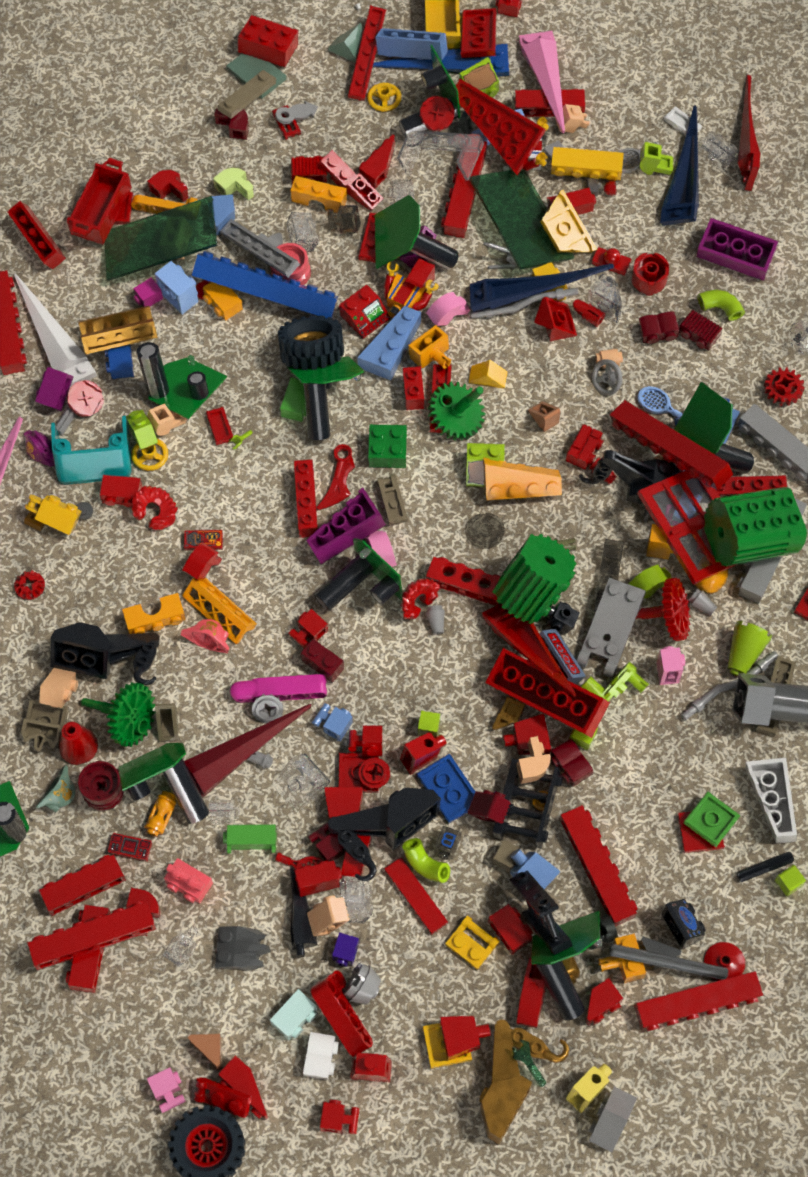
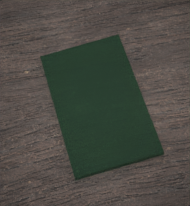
M524 169L520 171L518 176L513 170L471 176L469 178L519 270L542 266L550 262L557 263L574 259L572 252H557L540 221L547 212V208Z
M212 196L112 228L104 243L107 281L218 246Z

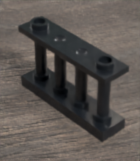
M512 758L503 794L506 795L505 799L511 802L510 808H508V812L504 816V823H495L492 833L495 839L502 841L504 834L507 835L508 833L536 839L537 848L542 849L543 843H546L548 839V831L546 830L557 787H561L563 775L560 774L559 768L555 767L553 775L544 774L538 780L551 783L548 794L522 789L518 786L519 775L516 765L519 759ZM521 796L546 801L544 811L539 812L515 807L513 804L514 797ZM514 814L541 820L539 830L535 831L512 826L508 823L509 816Z
M528 870L520 872L515 877L509 879L510 883L526 900L528 909L522 912L525 921L549 950L556 955L572 947L571 939L554 920L552 912L559 909L558 905Z

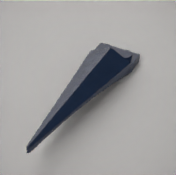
M695 105L693 106L681 155L662 205L660 223L663 226L696 222L697 209L699 208L697 107Z
M606 264L551 275L477 281L469 284L471 309L473 312L488 307L494 309L612 269L614 265Z

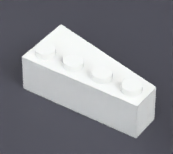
M786 758L746 762V772L775 843L796 842L797 831Z

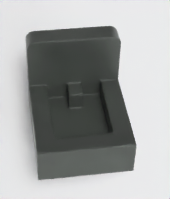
M464 111L459 122H452L449 126L452 138H469L475 123Z

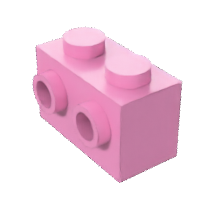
M668 646L660 649L656 662L660 685L680 682L683 666H685V656L681 654L680 648Z

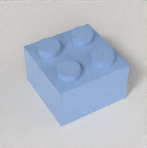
M170 261L155 273L156 282L162 290L163 297L181 314H184L198 303L196 282L191 276H187L180 265H175Z

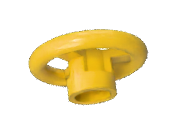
M387 82L374 85L370 88L367 95L370 106L381 112L394 110L398 107L402 98L398 87ZM396 95V101L388 106L387 101L390 97ZM372 96L378 97L382 101V106L377 105L373 101Z
M157 439L158 443H156L162 448L163 455L157 453L154 444L142 449V456L140 458H137V451L140 447L136 443L131 453L133 463L144 471H154L161 468L168 459V448L163 441ZM146 460H159L155 465L142 464Z

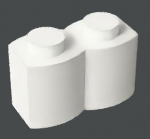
M310 1032L303 1076L329 1080V1075L333 1076L335 1063H332L333 1054L337 1055L339 1042L335 1041V1036Z

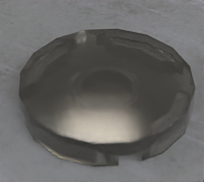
M492 513L475 515L470 520L467 529L469 540L481 549L496 547L502 542L505 533L503 521Z

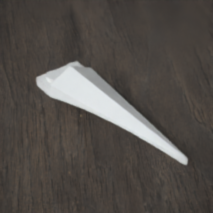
M14 274L51 367L74 376L71 386L75 382L90 380L96 377V371L90 364L87 356L18 275Z

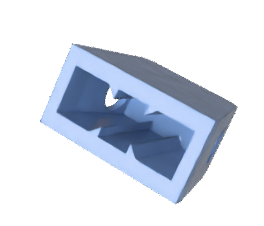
M517 849L510 855L516 863L510 871L511 875L515 877L516 874L528 870L543 889L560 873L556 867L536 852L529 851L524 855L520 849Z

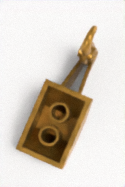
M502 1019L495 1023L490 1088H484L479 1100L488 1139L498 1145L500 1144L532 1086V1081L520 1076L514 1047L533 1058L559 1063L564 1061L569 1054V1046L563 1039L559 1041L563 1045V1053L555 1055L541 1039L522 1028L511 1029L508 1022Z

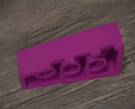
M363 487L358 491L359 494L354 499L351 498L346 502V506L340 512H336L327 524H323L306 540L320 564L354 545V538L362 540L386 525Z

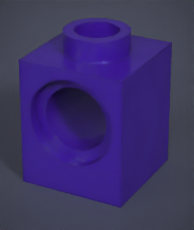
M339 932L332 954L333 961H336L335 964L342 967H347V965L353 966L360 943L359 938Z

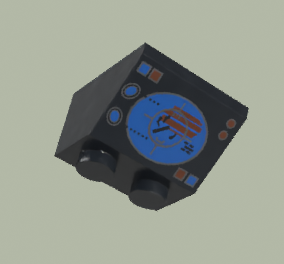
M685 899L667 903L661 914L681 950L702 940L705 936L704 932H706L703 923L697 921L692 904L687 903Z

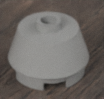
M359 963L352 971L353 975L348 983L346 982L342 992L348 1001L366 1005L377 996L380 990L378 987L381 978L370 965Z

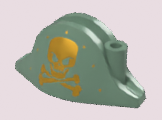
M66 764L62 767L35 808L39 809L47 806L56 813L59 808L65 807L73 801L75 787L69 778L68 766Z

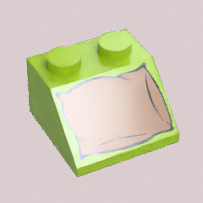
M488 57L459 73V79L464 80L491 97H494L499 92V80Z
M467 443L466 486L484 487L483 458L504 461L505 444Z

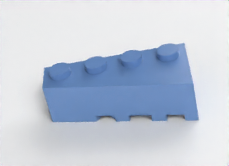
M404 306L357 357L358 365L365 371L391 381L408 349V345L421 324V312Z

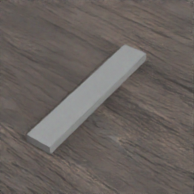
M232 219L220 231L222 236L288 278L300 265L296 259Z

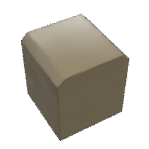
M506 840L503 841L493 858V864L510 873L516 864L510 855L520 848Z

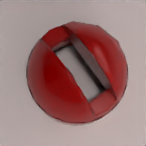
M609 181L604 185L603 190L607 195L617 194L615 181Z

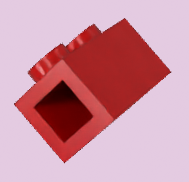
M334 860L322 861L313 866H302L295 870V880L300 897L340 887L339 879H342L340 867H336Z

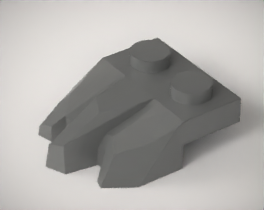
M241 926L219 927L215 968L255 970L264 967L263 961L259 960V957L271 952L268 945L260 944V941L266 935L257 929Z

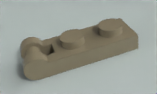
M393 474L384 479L383 477L377 478L389 526L408 522L396 475Z

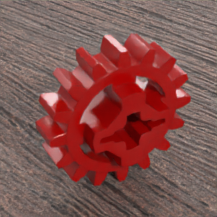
M779 367L777 372L772 370L771 375H767L764 382V393H769L767 398H773L774 404L778 401L780 406L783 403L790 406L791 401L797 403V400L801 399L805 389L803 386L804 380H800V374L795 375V370L789 372L788 367H786L785 371H782L781 367Z

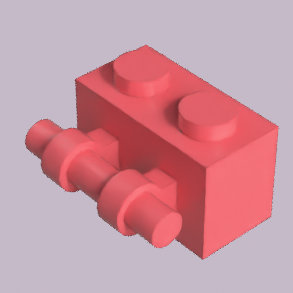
M178 858L173 865H168L166 869L168 873L164 877L168 889L175 893L180 891L184 894L183 897L191 903H194V901L201 903L213 884L212 878Z

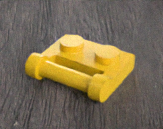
M466 916L445 945L478 970L500 943V940L496 937L493 938L476 925L471 917ZM466 928L488 943V947L485 949L464 933Z

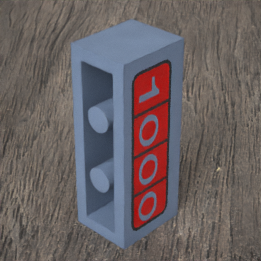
M551 629L543 630L539 633L567 680L577 685L586 675L558 631Z

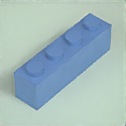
M381 28L376 36L378 55L386 57L394 56L432 60L431 44L440 60H443L448 52L446 33Z

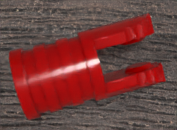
M580 299L573 302L574 311L578 312L583 319L598 327L604 320L606 313L597 309L592 304H587Z

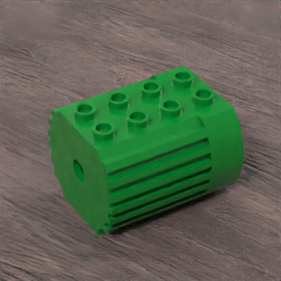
M789 487L715 498L708 504L706 514H704L706 536L716 562H721L722 566H732L793 555L800 552L806 542L807 528L792 490Z

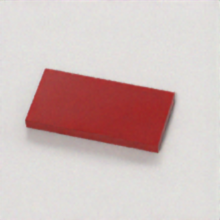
M496 8L463 10L461 58L496 56Z

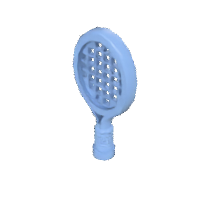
M644 387L638 393V403L649 413L658 415L670 413L675 418L681 417L683 414L672 408L668 395L657 387Z

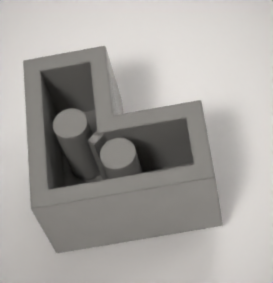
M615 1086L611 1094L606 1092L596 1114L600 1118L598 1121L594 1119L589 1129L592 1132L589 1141L613 1152L637 1097Z

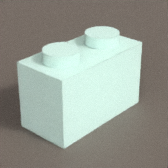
M298 989L270 1019V1022L288 1040L292 1037L295 1039L303 1031L301 1027L306 1022L310 1023L317 1016V1005Z

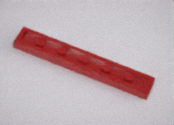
M371 5L369 7L348 93L349 98L365 100L377 51L376 36L383 26L386 9Z

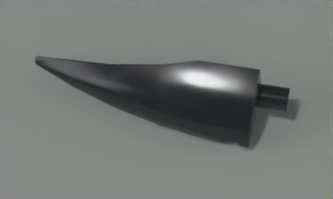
M290 868L292 890L291 943L292 950H296L297 957L301 958L305 956L304 948L317 946L318 943L317 936H313L307 914L311 911L306 896L300 897L295 880V872L293 868Z

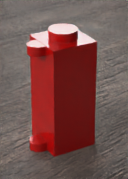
M590 188L565 193L577 215L593 212L596 197L591 193ZM557 195L547 197L548 209Z

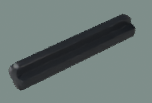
M791 852L783 853L736 873L737 878L740 882L747 881L793 863L794 857Z

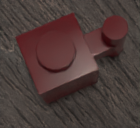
M326 822L310 834L308 839L311 843L319 839L320 842L316 844L317 852L325 861H335L346 851L338 843V834H326L329 831L328 823Z

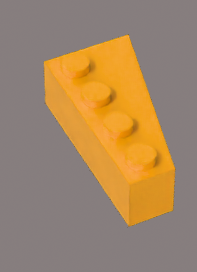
M483 458L486 500L562 495L559 470L536 466L530 467L525 466V464H512L506 461H494L489 458Z

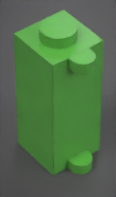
M276 824L227 825V832H223V843L227 844V853H232V850L272 849V853H276Z

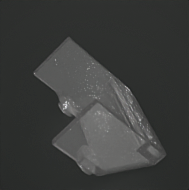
M412 131L406 136L397 159L406 176H410L421 149L461 151L456 163L464 179L469 180L484 142L479 134Z

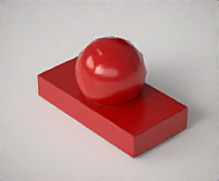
M598 247L591 264L595 266L613 264L614 268L609 269V271L625 276L632 258L621 255L616 248L606 250Z

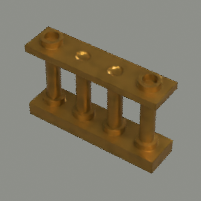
M150 306L78 322L85 354L158 338Z

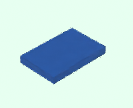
M450 754L416 774L425 789L434 790L441 798L440 812L448 824L468 812L475 795V790Z

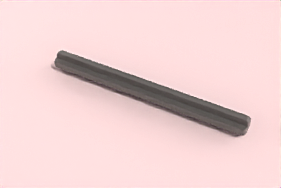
M617 944L610 946L609 954L613 957L722 980L728 977V969L725 967Z

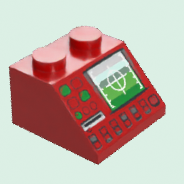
M367 284L339 304L340 316L362 339L391 319L379 296Z

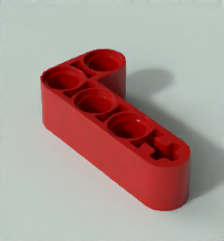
M336 970L311 987V994L347 1052L354 1056L356 1053H362L371 1048L373 1041L341 991L346 986V980L343 974Z

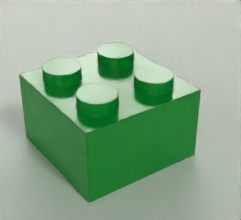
M370 424L369 468H406L407 425Z

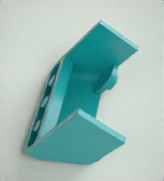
M122 416L123 433L111 435L108 441L109 447L71 451V444L68 440L59 439L55 422L51 423L52 451L58 481L63 485L102 482L103 475L129 477L132 473L130 433L126 416Z

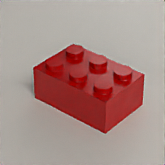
M251 15L238 36V52L286 67L298 46L299 30Z

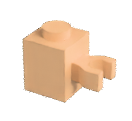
M564 105L565 132L574 133L579 126L587 128L590 125L589 121L584 120L587 114L581 112L580 106Z

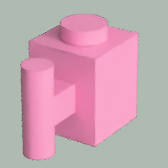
M168 1068L147 1078L156 1100L159 1101L165 1098L167 1101L159 1105L162 1113L186 1102L183 1094L177 1097L173 1095L181 1090L178 1084L182 1083L177 1071L173 1073L171 1068Z

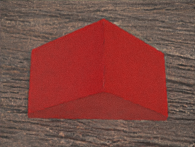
M419 258L409 273L406 282L419 288L425 287L428 280H433L434 282L435 265Z

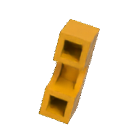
M298 176L295 177L290 190L292 202L308 206L310 200H316L325 206V210L339 214L343 213L347 202V188Z
M175 593L159 598L161 609L154 615L146 614L141 604L122 609L129 634H143L150 630L159 631L167 625L175 626L181 624L186 618L179 594Z

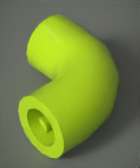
M715 289L697 295L702 311L715 307L720 308L726 313L730 321L737 320L745 314V310L739 300L727 291Z
M412 838L403 843L404 854L409 864L417 873L426 879L445 883L449 879L450 866L447 863L432 859L426 853L419 838Z

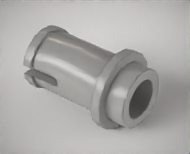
M256 751L247 761L261 765L263 769H269L273 763V757L270 754Z

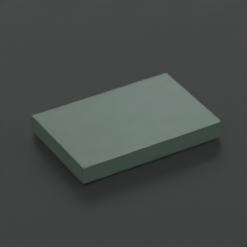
M243 53L226 65L227 70L244 84L262 70L274 76L276 84L259 96L261 99L287 79V76L271 62Z

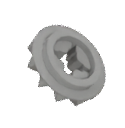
M263 694L259 698L256 697L254 703H252V713L260 722L268 723L282 716L283 703H281L279 697L276 698L272 694ZM265 703H267L268 706L271 707L270 713L267 711V709H263L265 708Z

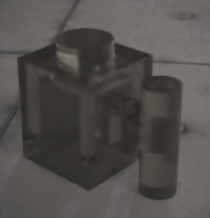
M341 205L337 215H334L333 209L326 211L331 231H335L337 225H339L340 234L358 233L361 221L357 205Z

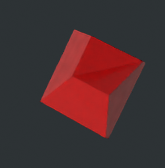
M548 297L542 298L534 323L546 327L549 340L555 341L577 336L569 305Z

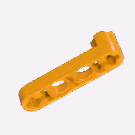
M135 195L131 206L139 211L175 218L185 217L186 220L196 221L202 202L193 197L187 199L186 204Z

